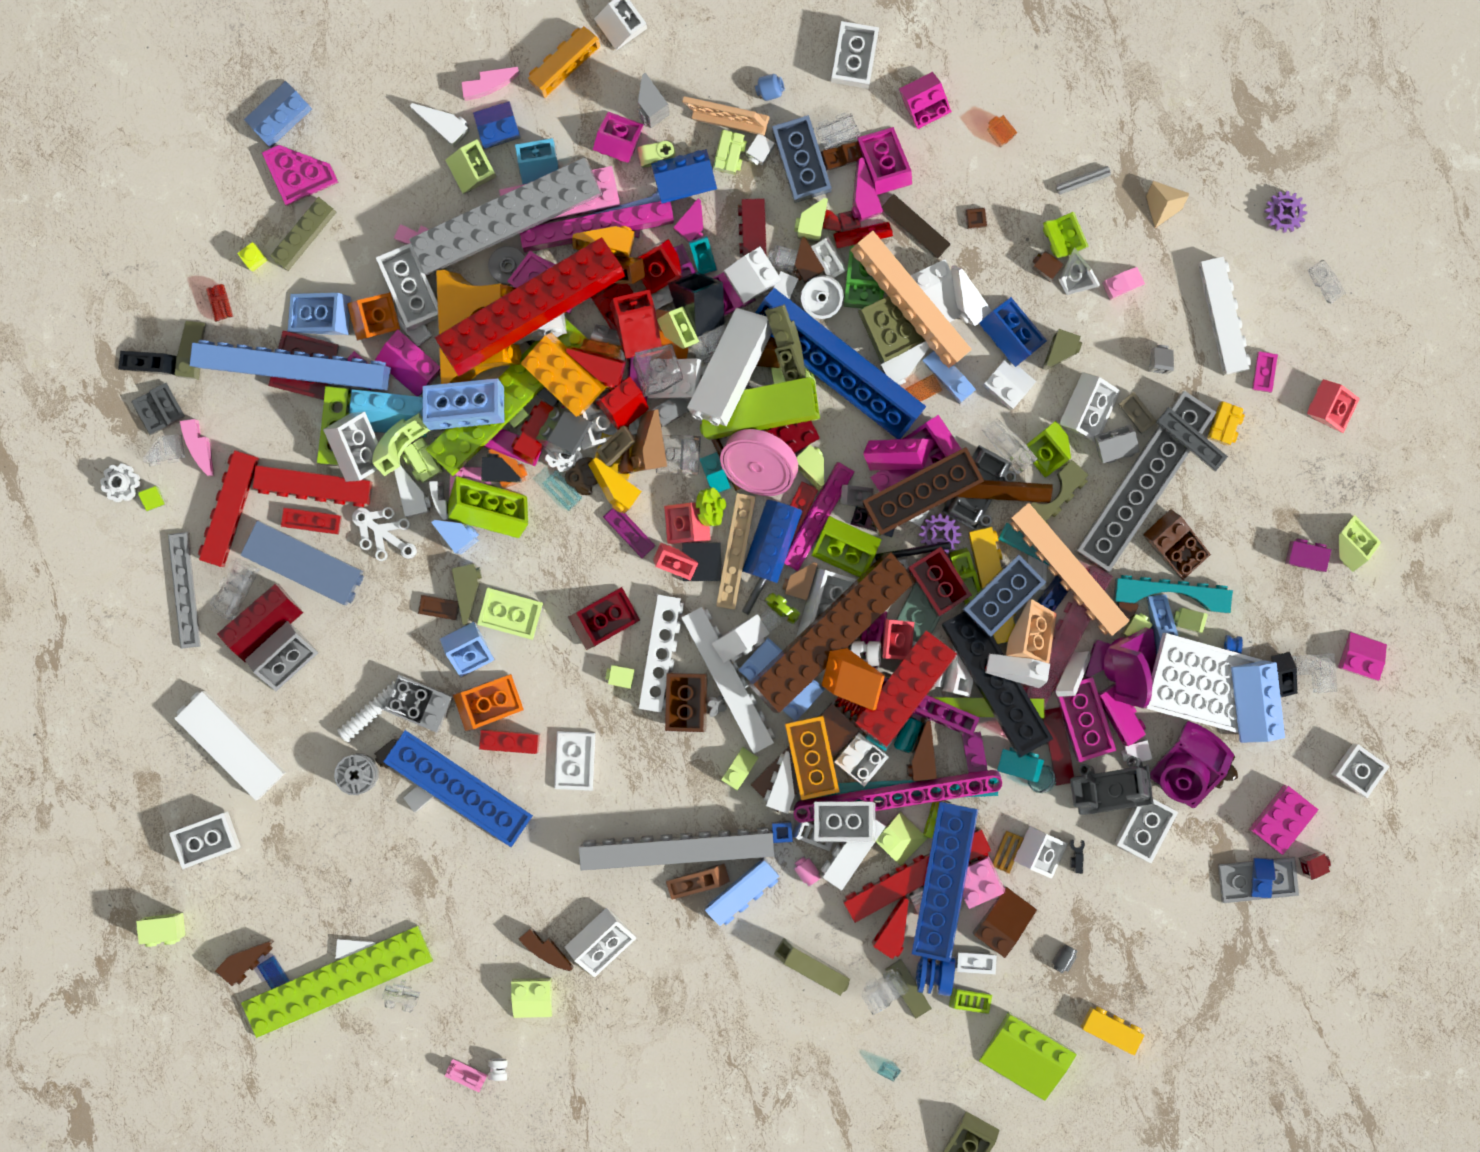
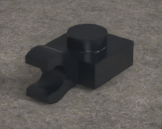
M1071 839L1069 845L1074 850V856L1070 857V868L1073 869L1074 873L1083 874V849L1085 842L1081 840L1080 846L1075 847L1074 840Z

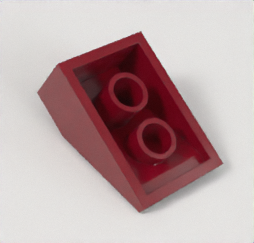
M622 587L568 616L586 650L595 647L640 621Z

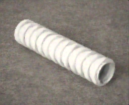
M392 681L391 685H387V689L384 688L382 693L379 692L378 697L375 696L373 701H369V705H364V709L361 708L359 713H355V717L352 716L350 721H346V725L343 724L341 729H337L338 734L344 741L350 742V738H354L355 734H359V730H363L364 726H368V722H372L373 718L376 719L378 714H382L381 711L384 710L396 681Z

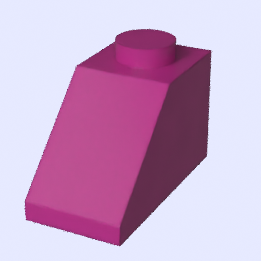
M699 198L673 227L674 231L688 243L689 241L702 238L704 235L702 233L704 231L702 205Z

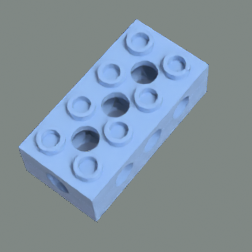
M498 378L423 386V423L429 430L504 423V386Z

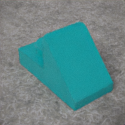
M705 236L689 241L697 271L701 274L716 271L717 267L708 237Z
M718 453L700 458L699 460L710 488H715L718 492L730 489Z

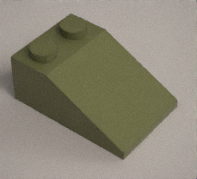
M966 1111L943 1152H990L997 1141L1000 1130Z

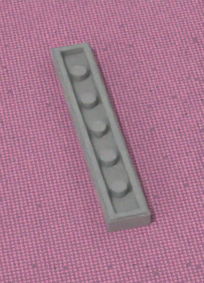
M188 532L168 534L180 648L200 647Z

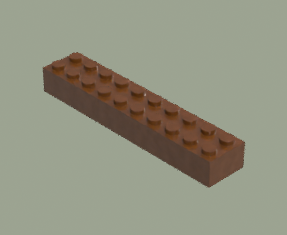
M891 552L884 553L748 685L773 713H780L826 668L830 651L847 648L916 580Z

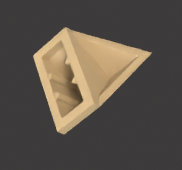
M1153 181L1146 198L1154 227L1157 228L1181 211L1189 193Z

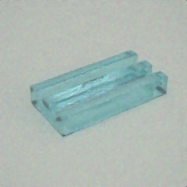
M554 471L542 483L568 511L582 499L576 490L569 486L557 471ZM555 476L577 497L575 500L553 479ZM550 481L571 502L570 505L549 486L548 483Z

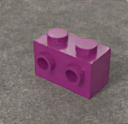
M1296 538V541H1290L1285 564L1318 572H1327L1332 549H1327V545L1315 543V546L1307 544V540Z

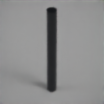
M951 542L890 552L896 558L930 553L939 547H942L943 550L951 549ZM878 553V554H876V555H875L876 561H877L884 553Z

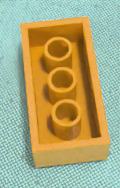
M553 333L547 334L525 357L521 364L576 417L580 416L607 386L603 385L604 382L598 381L566 352L567 347Z
M823 715L785 723L801 800L838 793L839 787Z

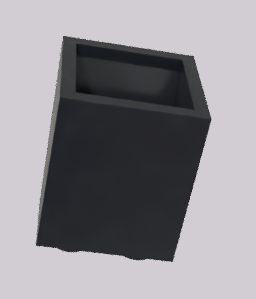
M695 272L668 283L675 308L684 307L697 337L725 325L722 281Z

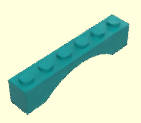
M1121 575V578H1115L1113 601L1136 603L1151 594L1174 592L1194 599L1207 611L1231 613L1233 590H1227L1228 586L1216 585V588H1208L1209 584L1197 583V586H1189L1190 582L1178 581V584H1170L1171 580L1159 579V582H1151V578L1140 577V580H1132V576Z

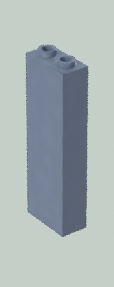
M261 521L256 522L241 553V556L342 605L352 603L356 595L354 590L356 586L361 585L364 579L362 575L363 570Z

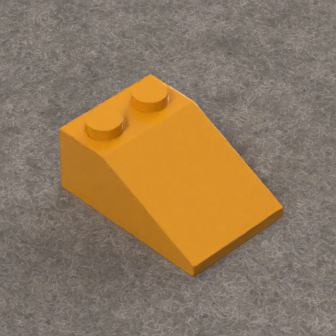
M614 226L574 233L572 236L573 249L581 250L602 237L614 256L630 257L634 245V231H631L632 229L627 226Z

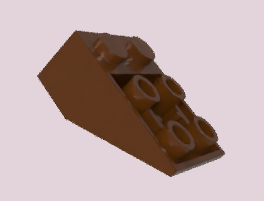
M1172 509L1143 534L1153 549L1182 580L1211 555L1182 516Z

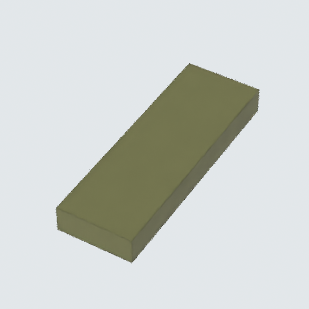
M902 959L885 968L915 1019L932 1009L923 993L917 992V984Z

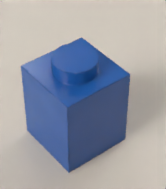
M791 821L772 822L773 843L793 842Z

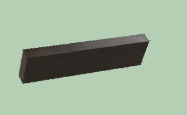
M894 193L882 206L883 211L937 259L951 245Z

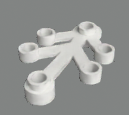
M386 507L381 511L369 512L365 508H358L354 511L352 520L355 525L360 527L362 539L360 547L362 549L369 550L372 547V541L368 536L369 527L374 531L377 547L375 556L377 560L385 561L388 557L383 538L400 549L404 558L411 559L416 556L417 549L413 544H405L388 532L396 529L407 530L410 527L408 519L402 518L397 522L378 525L373 519L393 518L395 512L392 508ZM388 509L392 511V515L389 517L385 515V511ZM360 514L365 515V519L363 521H360L358 519ZM406 521L407 527L402 528L401 522ZM366 540L369 542L367 548L363 547V542ZM407 547H410L412 549V552L409 555L405 553V549ZM380 552L385 553V557L383 559H380L378 557V554Z

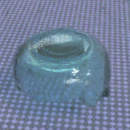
M1043 765L1039 781L1027 780L1028 785L1036 793H1047L1056 784V774L1050 766Z

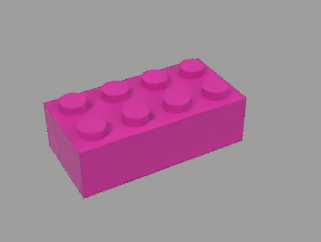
M1093 677L1081 680L1075 696L1058 697L1055 692L1078 762L1116 751Z

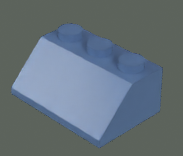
M285 81L244 120L271 148L306 116L312 108Z

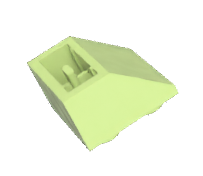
M478 139L459 148L445 160L463 194L497 177Z

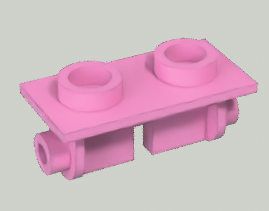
M452 1059L445 1077L480 1092L487 1074Z

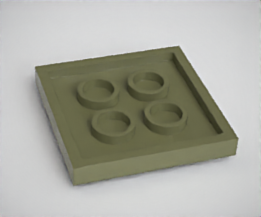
M889 296L858 310L880 363H885L926 341L916 332L911 322L903 316L901 310L891 302Z

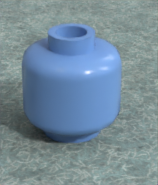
M773 73L760 77L758 85H755V90L758 97L761 96L764 101H769L781 97L785 87L781 76L778 77Z

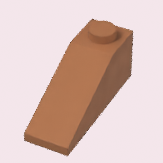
M723 863L668 880L666 884L673 900L721 887L730 882Z

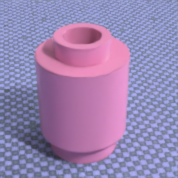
M802 857L795 862L796 867H794V870L804 884L806 883L808 886H811L821 878L820 872L810 858L805 859Z

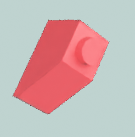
M660 543L653 558L655 567L691 580L698 565L697 561L679 549Z

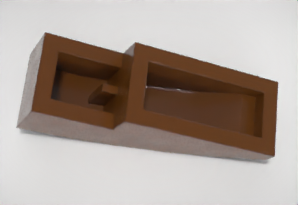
M532 927L519 937V941L529 951L546 963L566 971H571L574 968L550 937L543 942Z

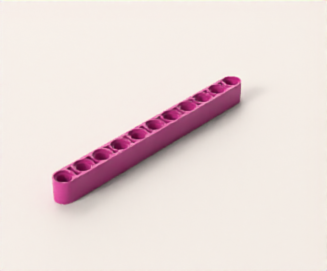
M987 770L800 800L794 805V818L800 823L814 821V802H855L858 799L864 802H875L873 799L876 796H881L883 801L875 802V811L992 793L1001 789L1002 777L996 770ZM991 778L998 779V782L995 784H990L988 781ZM971 781H977L979 782V785L976 787H971L969 783ZM958 784L960 787L957 790H952L950 786ZM939 787L941 790L938 793H933L931 789ZM914 790L922 792L919 796H913L911 793ZM895 793L903 795L900 799H894L892 796ZM804 808L807 810V813L799 814L797 810Z

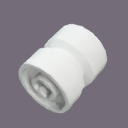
M864 641L852 642L851 651L871 666L881 665L882 649L880 641H869L868 644H865Z

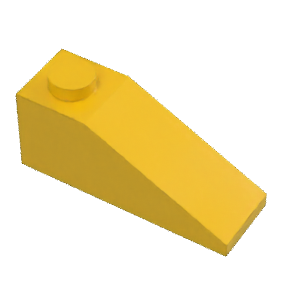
M595 457L588 465L604 495L616 511L626 513L642 491Z

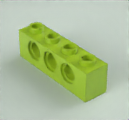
M325 386L317 463L339 466L333 451L329 448L330 444L323 429L350 414L351 390ZM336 403L343 405V409L339 413L334 412V405Z

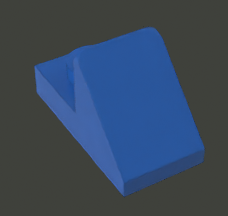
M1253 858L1251 896L1272 898L1273 880H1276L1274 860Z

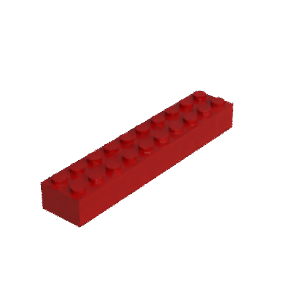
M601 237L434 338L459 377L625 277L621 264Z

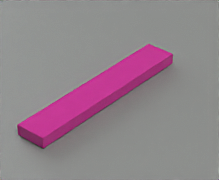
M840 462L836 463L792 540L784 564L799 571L828 517L840 499L842 485H848L855 471Z

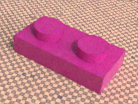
M1257 353L1252 390L1272 393L1278 354Z

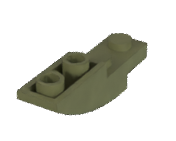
M785 304L768 308L765 312L777 344L775 352L785 381L805 378L803 354L794 320L790 321Z

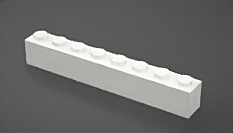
M700 607L683 616L682 620L754 754L773 744L772 739L775 738V735L770 727L768 729L765 727L763 722L766 721V718L762 711L758 712L754 705L757 704V701L753 694L749 695L745 688L748 687V684L744 677L740 678L736 671L739 670L736 662L728 660L724 663L711 644L722 635L717 626L713 627L709 620L713 618L708 609L704 610Z

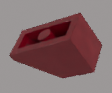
M1323 852L1299 858L1303 876L1314 880L1330 872V859Z

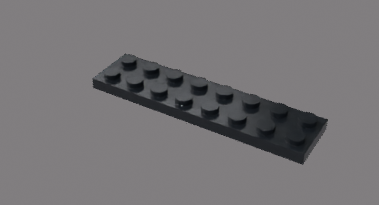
M965 612L942 623L944 631L1018 757L1021 758L1052 741L1053 737L1021 683L985 673L989 654L1004 655L993 635L989 637Z

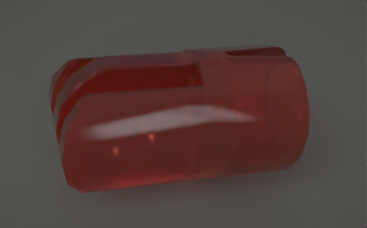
M218 284L214 285L213 288H206L214 321L217 322L220 319L224 320L227 317H233L225 285Z

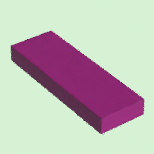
M612 508L603 516L641 559L656 546L626 513L618 512Z

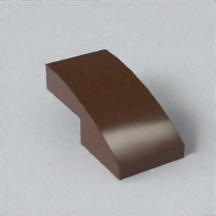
M858 141L821 151L826 171L856 163L860 158H863Z

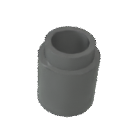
M1064 944L1063 947H1060L1052 961L1054 964L1053 968L1062 974L1064 971L1069 972L1077 958L1076 954L1078 951Z

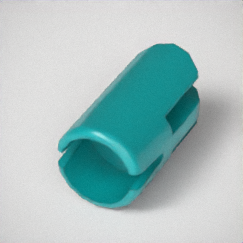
M910 717L899 731L894 747L905 753H910L923 723Z

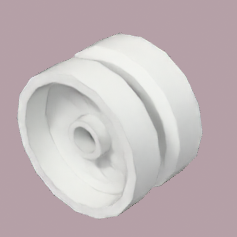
M826 275L815 276L809 280L801 294V302L805 311L812 317L819 319L830 318L835 315L841 308L844 299L843 288L840 283L833 277ZM820 294L826 296L824 301H821V298H819Z

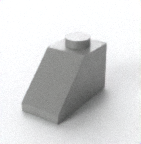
M1157 345V347L1152 348L1148 372L1169 374L1174 371V350L1168 349L1169 346Z

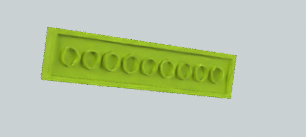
M565 318L567 334H562L557 338L567 348L573 346L583 349L590 341ZM540 340L536 341L521 355L520 365H511L498 378L504 386V423L447 428L425 449L452 476L545 387L521 364Z
M417 925L357 953L241 1002L252 1030L256 1038L433 962V958Z

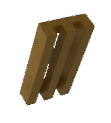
M1006 831L992 862L993 866L1010 874L1017 851L1024 838ZM1010 836L1012 838L1010 840L1008 848L1005 852L1001 864L998 865L997 863L1000 858V855L1003 851V848L1006 844L1008 837ZM1018 839L1017 845L1009 861V864L1007 868H1005L1004 866L1011 852L1015 840Z

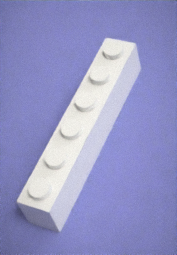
M1224 257L1201 261L1198 267L1223 376L1246 371L1249 369V365H1251L1249 354L1245 352L1244 347L1247 345L1245 336L1241 335L1242 321L1240 317H1237L1236 313L1238 303L1236 298H1233L1232 291L1234 286L1232 280H1229L1227 273L1229 272V264L1224 260Z

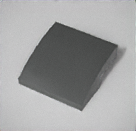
M167 382L131 401L149 436L185 417Z

